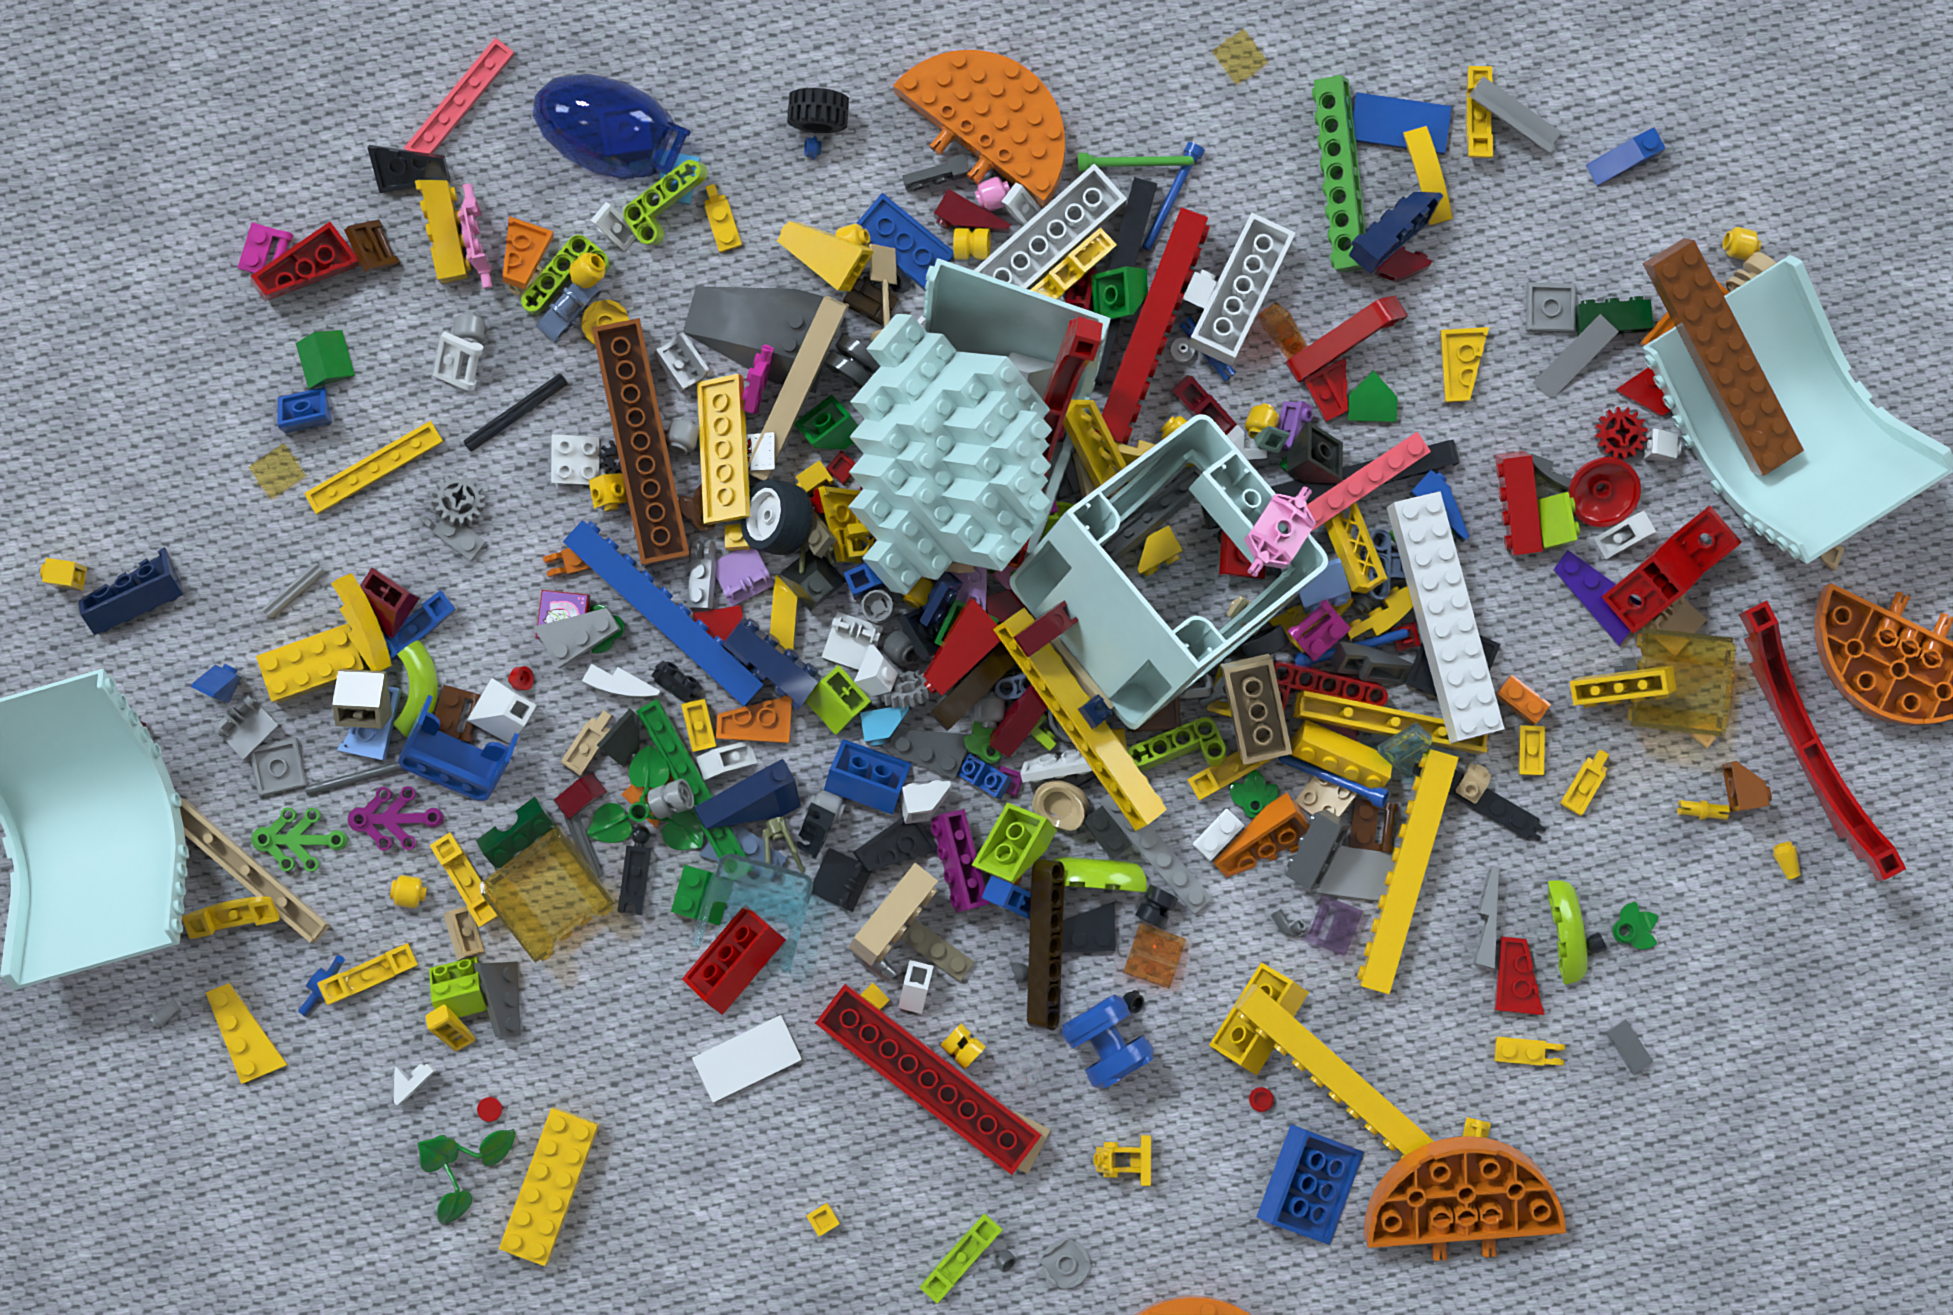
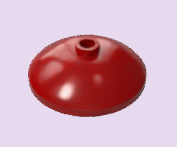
M1614 457L1597 458L1583 465L1572 478L1568 490L1569 497L1573 498L1575 502L1574 514L1582 522L1594 527H1608L1625 520L1636 508L1641 495V483L1636 471L1627 462ZM1603 483V487L1601 489H1597V486Z

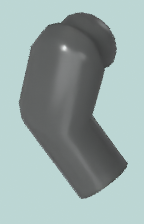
M1282 909L1271 914L1280 932L1284 935L1297 937L1306 931V924L1303 921L1287 920Z

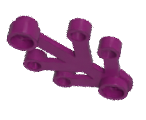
M405 786L401 789L400 796L383 814L373 813L383 802L391 799L392 792L387 787L378 788L376 796L365 808L357 807L348 815L350 828L357 832L365 831L376 841L378 849L387 851L392 847V840L388 836H383L372 824H383L401 841V846L404 849L412 850L416 847L417 840L415 837L408 835L398 825L399 823H425L429 827L436 828L444 821L443 812L437 808H430L425 813L397 814L408 801H412L416 797V790L410 786ZM407 789L412 791L410 798L404 796V792ZM382 790L388 792V796L385 799L380 797ZM431 813H435L437 815V820L435 822H431L429 820V815ZM358 815H362L364 818L361 824L356 823ZM407 838H411L413 840V845L411 847H406L405 840ZM382 839L388 840L386 848H382L380 845Z

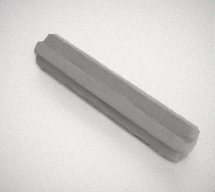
M317 563L313 564L263 607L264 613L269 618H274L324 575L325 572L322 567Z

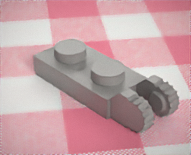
M430 503L428 508L434 513L436 506H432ZM423 515L419 517V520L430 527L433 533L471 562L486 544L483 539L466 526L462 525V527H459L458 522L454 521V524L449 526L450 520L446 519L443 522L440 521L436 526L428 517Z
M694 540L691 546L692 559L687 607L712 609L717 561H715L716 543L712 540H708L705 543V559H702L703 543L700 540Z

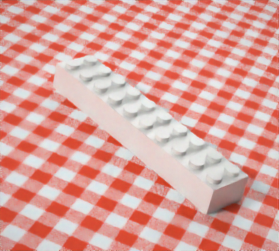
M1094 163L973 271L1031 290L1074 249L1126 205L1127 198ZM921 316L917 321L925 328L926 318Z
M1441 492L1394 502L1387 507L1449 742L1451 744L1501 731L1504 729Z

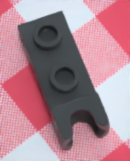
M960 154L948 158V163L902 175L905 189L910 188L911 191L923 189L925 187L924 184L930 182L938 185L947 182L948 177H952L953 180L967 177L966 174L970 170L965 154Z

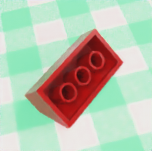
M745 904L684 975L682 980L704 1002L723 1015L779 950L786 939Z

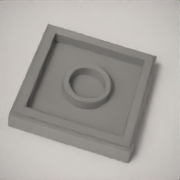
M1527 282L1526 331L1574 333L1576 284Z
M298 738L258 746L250 754L259 797L307 786Z

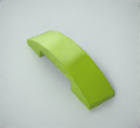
M984 1213L935 1267L919 1288L938 1304L1003 1229Z

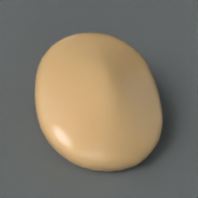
M1051 780L1038 787L1033 797L1032 807L1034 813L1046 817L1056 829L1073 831L1078 829L1085 819L1089 809V802L1084 791L1077 786L1061 780ZM1048 811L1054 813L1055 815H1057V816H1059V817L1053 816V815L1050 814Z

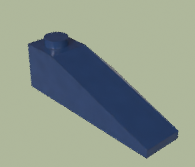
M781 759L697 805L693 809L704 829L707 830L782 817L801 807L795 778L784 759Z

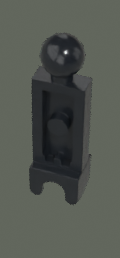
M638 825L631 832V838L635 845H626L617 911L618 913H624L626 905L629 902H633L636 906V914L643 916L652 849L644 848V844L650 839L649 829L646 826Z

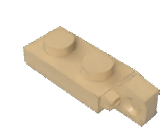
M603 710L597 720L592 717L589 722L587 721L560 763L582 776L600 749L597 744L611 730L606 726L613 715Z

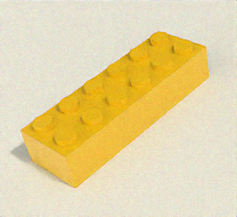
M557 1107L550 1109L499 1250L542 1266L549 1264L600 1123Z

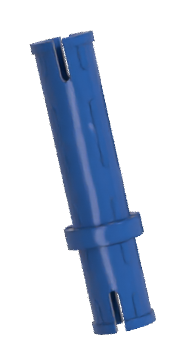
M1190 316L1185 321L1191 329L1184 322L1179 325L1189 338H1191L1197 326ZM1202 353L1208 360L1206 363L1214 367L1224 382L1230 379L1225 369L1232 377L1237 373L1230 365Z

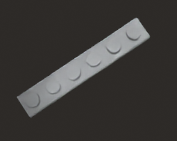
M1110 794L1098 802L1101 806L1103 805L1119 828L1193 914H1196L1213 899L1150 824L1135 831Z

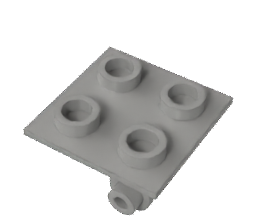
M249 693L242 697V700L234 708L232 707L231 711L227 712L226 716L219 723H216L213 729L217 735L224 738L243 760L279 726Z

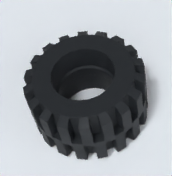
M800 88L789 93L787 123L795 129L813 133H835L845 130L848 124L849 97L839 91L825 88Z

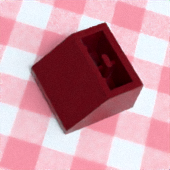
M371 568L360 584V587L374 611L381 631L394 638L420 597L384 573Z

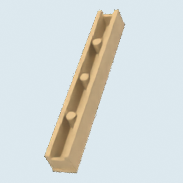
M829 296L823 298L751 454L748 468L764 434L774 432L776 466L849 304H844ZM774 469L748 471V474L761 480H766L770 478Z
M181 798V806L179 808L184 834L256 897H272L279 917L309 943H316L331 924L185 798Z

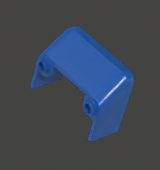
M428 695L398 759L399 765L406 771L474 800H488L510 762L519 734L514 733L508 746L502 745L499 742H490L485 745L483 750L438 731L440 720L434 714L427 712L433 698Z

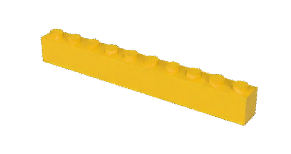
M1024 607L994 628V632L1134 830L1137 831L1147 826L1167 810L1162 799L1154 792L1148 779L1140 772L1133 758L1123 748L1119 738L1111 731L1106 721L1104 720L1097 727L1091 729L1078 711V708L1089 701L1090 697L1082 690L1076 677L1070 673L1063 663L1062 657L1056 653L1051 644L1048 643L1028 658L1013 638L1034 621L1033 616Z
M1427 749V753L1423 752L1420 757L1419 767H1422L1420 776H1415L1412 790L1415 791L1413 800H1408L1405 809V814H1408L1406 824L1402 823L1398 833V837L1401 838L1399 848H1394L1391 857L1394 866L1392 871H1387L1384 885L1388 886L1386 894L1380 895L1377 908L1381 909L1378 919H1373L1370 932L1374 933L1372 941H1367L1363 953L1364 956H1367L1365 965H1360L1356 979L1360 980L1359 985L1362 987L1390 994L1459 757L1432 749Z
M1252 984L1234 1005L1239 1010L1237 1016L1247 1024L1250 1021L1258 1027L1255 1031L1265 1040L1270 1037L1276 1043L1273 1047L1283 1056L1288 1053L1294 1058L1291 1063L1301 1072H1304L1305 1069L1312 1074L1310 1077L1311 1081L1320 1088L1323 1086L1327 1087L1330 1090L1328 1095L1338 1104L1343 1101L1348 1106L1346 1111L1356 1120L1361 1117L1366 1122L1364 1127L1374 1136L1379 1133L1385 1138L1382 1142L1393 1152L1397 1149L1403 1154L1400 1159L1421 1146L1434 1142L1259 986Z

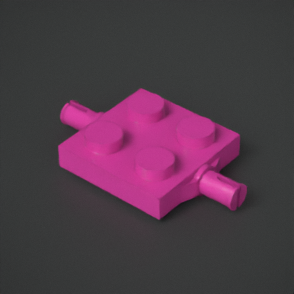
M770 345L762 346L761 354L757 353L755 356L754 368L750 367L746 381L749 382V386H746L742 400L746 401L744 411L752 414L759 413L762 394L768 381L774 348Z

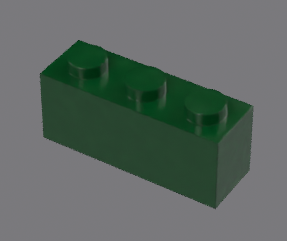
M1643 296L1630 297L1629 301H1620L1619 298L1605 299V302L1596 303L1594 299L1582 300L1581 304H1578L1575 309L1577 337L1600 314L1619 331L1617 334L1649 332L1654 328L1651 299H1644Z

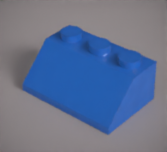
M843 739L829 769L824 790L893 815L912 763Z

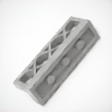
M1482 76L1468 97L1541 149L1550 153L1554 148L1553 143L1561 131Z

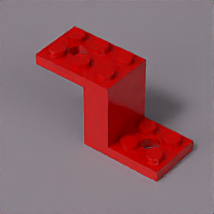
M1709 505L1656 547L1636 569L1601 597L1634 634L1684 595L1704 572L1738 547L1742 541ZM1701 534L1710 535L1712 544H1705L1701 539ZM1631 595L1639 596L1642 604L1635 605L1631 601Z

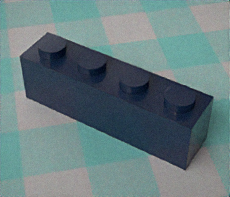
M1413 192L1407 198L1403 196L1395 204L1393 210L1388 209L1385 211L1378 223L1376 221L1372 222L1364 235L1360 233L1351 243L1353 248L1349 257L1371 274L1429 223L1444 195L1440 192Z
M165 547L157 551L160 556L151 561L147 558L138 563L140 567L132 573L127 574L124 572L120 574L111 586L105 584L78 601L80 615L93 635L106 632L116 625L128 622L140 614L150 612L156 607L172 602L183 595L181 582Z
M742 617L725 639L723 646L745 665H754V671L763 680H771L776 687L775 691L782 697L787 695L792 698L794 702L791 705L799 710L821 677L818 674V669L812 664H805L798 659L799 655L790 648L786 650L779 644L780 641L770 633L765 634L759 629L760 626L757 622L750 618L747 620Z

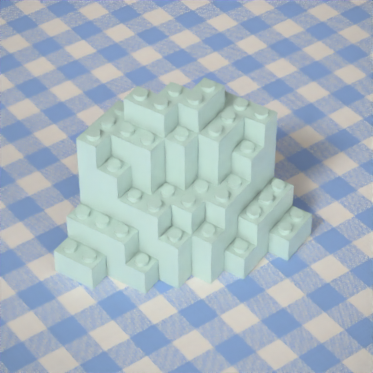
M896 314L866 348L881 367L850 401L864 418V421L850 436L864 455L849 471L863 490L848 507L877 540L862 559L891 592L907 595L921 577L938 580L952 562L1002 571L1047 517L1043 510L1050 501L1041 489L1048 482L1044 474L1051 465L1042 453L1049 446L1045 438L1052 429L1043 419L1050 411L1049 407L1007 356L957 352L943 334L927 333L913 315Z

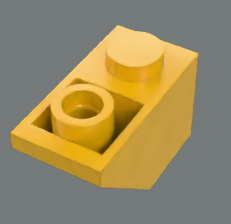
M1169 525L1147 537L1137 569L1139 576L1145 574L1148 577L1159 571L1157 566L1165 562L1168 566L1180 559L1179 554L1183 550Z

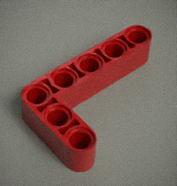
M1396 295L1380 298L1298 352L1285 363L1296 381L1300 383L1303 378L1318 372L1377 331L1393 327L1397 321L1404 320L1408 317V314Z
M1283 660L1273 662L1275 672L1280 667L1287 669V673L1283 678H1276L1281 693L1280 698L1283 712L1285 711L1290 688L1377 706H1383L1388 700L1387 691L1376 682L1361 681L1360 678L1302 666ZM1302 673H1310V680L1307 683H1299V677ZM1327 678H1332L1334 680L1333 686L1330 689H1323V681ZM1357 684V690L1354 694H1346L1348 685ZM1379 689L1381 692L1380 697L1377 700H1370L1371 691Z

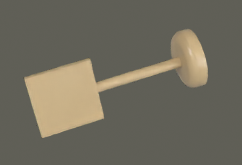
M869 244V248L874 250L870 258L871 280L882 282L885 328L890 322L888 284H897L895 248ZM883 329L876 330L871 333V342L879 335V333Z

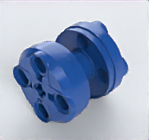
M1116 994L1102 1000L1062 1025L1061 1035L1071 1049L1090 1040L1099 1055L1100 1060L1084 1070L1092 1087L1099 1089L1111 1086L1154 1059V1048L1144 1035L1126 1044L1114 1025L1131 1014L1124 998Z

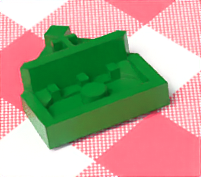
M1374 370L1353 388L1348 395L1347 419L1349 421H1397L1398 397Z

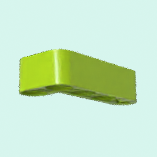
M695 160L684 161L626 205L623 210V217L641 243L658 245L663 241L664 231L656 217L707 178L708 170L703 163ZM693 167L697 168L694 171L696 174L695 176L691 175L693 173ZM674 180H677L679 187L673 192L671 184ZM658 194L660 201L658 205L654 206L652 199ZM639 208L641 216L638 220H635L633 214ZM652 228L654 236L651 240H648L647 231Z
M577 234L572 236L521 298L523 308L528 314L535 316L541 314L571 279L569 269L566 271L558 269L563 261H568L571 265L581 254L586 252L593 253L604 259L605 273L608 272L610 261L605 252L583 235ZM584 243L586 248L583 252L577 253L574 251L575 245ZM549 279L554 280L555 285L552 289L545 290L543 288L545 281ZM538 289L541 291L543 295H545V298H543L541 294H538ZM529 300H536L538 305L536 307L534 305L530 306Z
M1208 717L1199 718L1136 744L1127 751L1133 760L1135 755L1141 758L1142 761L1139 763L1134 760L1140 772L1159 766L1199 748L1206 762L1211 766H1220L1226 760V747L1215 722ZM1203 727H1209L1212 729V732L1208 735H1202L1199 733V730ZM1181 736H1186L1190 739L1188 743L1183 745L1177 743L1176 740ZM1160 745L1167 748L1163 754L1155 753L1154 749ZM1217 748L1222 753L1217 757H1212L1209 755V751ZM1146 750L1150 751V759L1148 757V754L1146 753Z

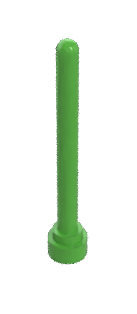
M1078 153V172H1085L1094 163L1097 167L1191 166L1194 163V158L1192 156L1093 157V155H1088V153Z

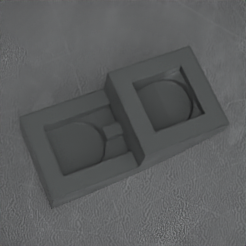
M1531 453L1534 471L1550 484L1568 491L1572 479L1551 471L1553 461Z

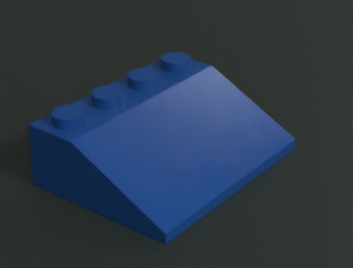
M1291 1124L1256 1217L1272 1225L1330 1245L1364 1152Z

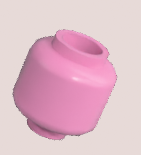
M993 177L979 183L978 191H975L980 207L993 212L1005 207L1001 201L1011 189L1007 181L1002 182L999 177Z

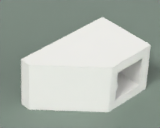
M1201 270V273L1195 272L1183 299L1205 309L1218 282L1214 280L1216 275L1205 270Z
M934 780L928 784L919 785L911 783L902 787L899 799L905 824L929 821L947 798L951 787L950 781Z
M909 960L898 1008L922 1014L934 966Z

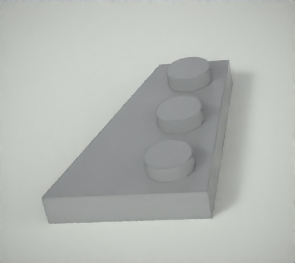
M608 608L534 627L559 669L621 630Z

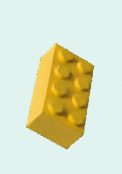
M346 623L257 655L256 659L271 702L278 704L336 683L339 669L368 670L366 662L347 635L352 630L350 625Z

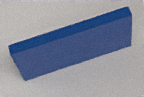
M1356 92L1353 110L1356 142L1407 149L1403 132L1427 126L1436 153L1445 154L1452 106Z
M884 193L880 194L857 222V224L869 232L870 243L868 244L895 248L896 267L924 290L927 282L926 275L930 265L935 266L937 258L947 262L954 258L953 250Z

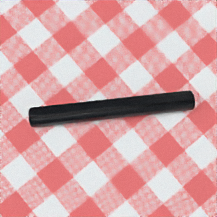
M561 373L557 374L463 441L467 449L474 451L565 387L568 383Z

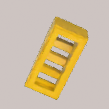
M446 1005L438 1007L425 1017L428 1030L455 1052L476 1041L471 1031Z

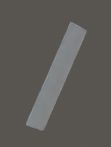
M1600 314L1533 383L1546 396H1556L1619 331Z

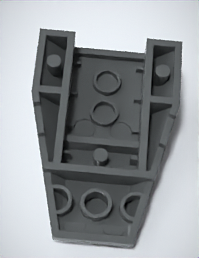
M696 286L683 332L747 369H750V367L754 368L755 356L757 353L761 354L762 346L770 345L774 348L768 380L784 385L824 296L789 288ZM822 366L810 392L815 394L822 374Z

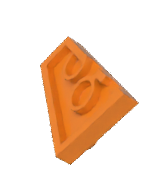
M509 216L503 267L504 283L526 289L554 238V231Z
M784 696L717 714L716 739L790 743L791 704L793 699L789 696Z

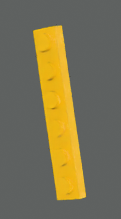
M430 420L305 492L304 495L315 514L319 515L444 442Z

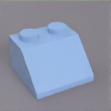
M1340 558L1329 561L1326 568L1298 594L1305 615L1316 610L1324 598L1330 605L1341 606L1347 603L1348 599H1351V591Z

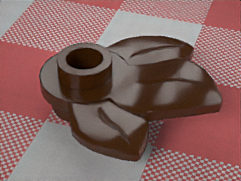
M702 484L696 489L693 498L687 496L679 497L678 502L682 515L692 520L697 530L708 532L714 528L715 524L707 525L701 520L703 515Z

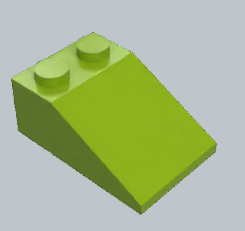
M1007 802L972 866L1014 883L1047 850L1057 829L1046 817Z

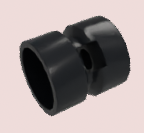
M1150 884L1144 895L1146 902L1140 903L1135 916L1158 928L1164 929L1169 919L1167 913L1168 911H1173L1178 898Z

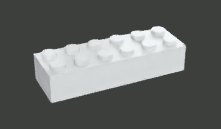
M1251 213L1190 338L1189 347L1233 366L1289 250L1295 232Z

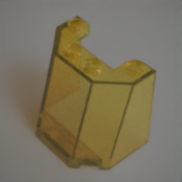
M1643 628L1642 633H1638L1637 648H1641L1642 660L1638 659L1637 670L1673 666L1677 690L1670 693L1668 698L1654 699V696L1645 697L1646 700L1635 702L1633 707L1629 706L1627 720L1631 721V726L1725 739L1736 670L1735 655L1737 641L1731 637Z
M560 825L554 827L500 869H494L495 872L480 883L481 895L535 963L539 960L543 962L551 957L554 953L552 951L555 947L554 943L557 940L563 941L572 934L571 930L577 925L583 926L592 919V914L594 916L601 915V917L607 915L613 909L612 905L615 904L612 895Z

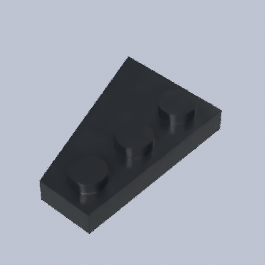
M375 145L367 147L379 193L416 187L415 181L447 180L449 182L451 179L446 158L443 155Z
M901 817L853 851V854L864 870L869 872L937 852L938 846L921 822L905 824L904 817Z
M1115 902L1063 920L1062 952L1116 951Z

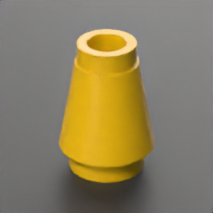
M1791 841L1775 845L1772 855L1786 878L1793 879L1800 876L1796 846H1793Z

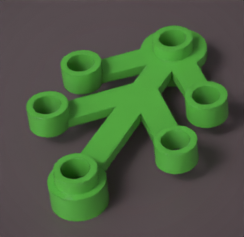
M284 808L280 813V817L269 828L260 827L253 832L251 837L253 847L259 851H268L279 862V867L283 871L293 870L295 861L291 857H286L276 844L287 845L303 862L305 870L314 872L320 866L319 860L311 857L301 845H329L334 850H342L348 843L347 835L339 830L332 831L329 835H301L312 823L320 820L321 812L316 808L306 810L305 817L286 835H279L277 833L288 822H293L297 817L294 809ZM288 810L293 814L289 820L285 818V812ZM311 811L317 813V817L314 820L309 818ZM261 835L267 836V842L264 844L259 841ZM338 835L341 841L338 845H335L333 838ZM286 859L291 862V866L288 869L283 866V862ZM309 860L315 861L316 865L313 869H310L307 865Z

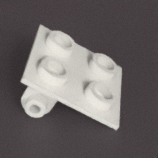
M552 434L551 483H556L559 486L565 484L589 485L590 479L598 477L599 437Z
M837 611L822 658L859 670L869 646L874 645L877 647L883 627Z

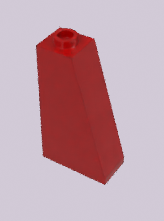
M970 598L965 603L922 676L926 680L924 686L933 695L936 692L941 696L946 693L1001 641L993 630L998 625L974 599Z

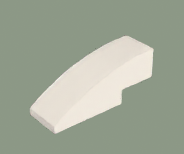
M591 664L582 680L584 683L599 690L620 696L651 698L660 697L662 694L660 690L618 667L615 673L611 675Z

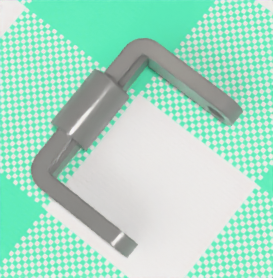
M1206 673L1200 678L1204 687L1186 689L1184 697L1198 698L1210 696L1211 689L1213 688L1212 677Z

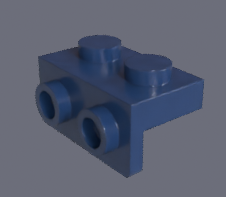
M944 571L929 593L927 604L922 606L925 612L920 622L926 627L941 623L946 617L951 604L956 599L963 582L952 573Z

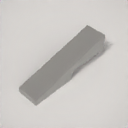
M1497 866L1489 867L1477 913L1485 915L1486 918L1473 960L1474 964L1495 969L1499 879V867Z

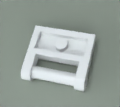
M444 332L440 335L433 376L462 389L474 390L476 387L475 375L479 356L482 355L483 346L480 343H471ZM464 352L469 354L465 377L460 375Z

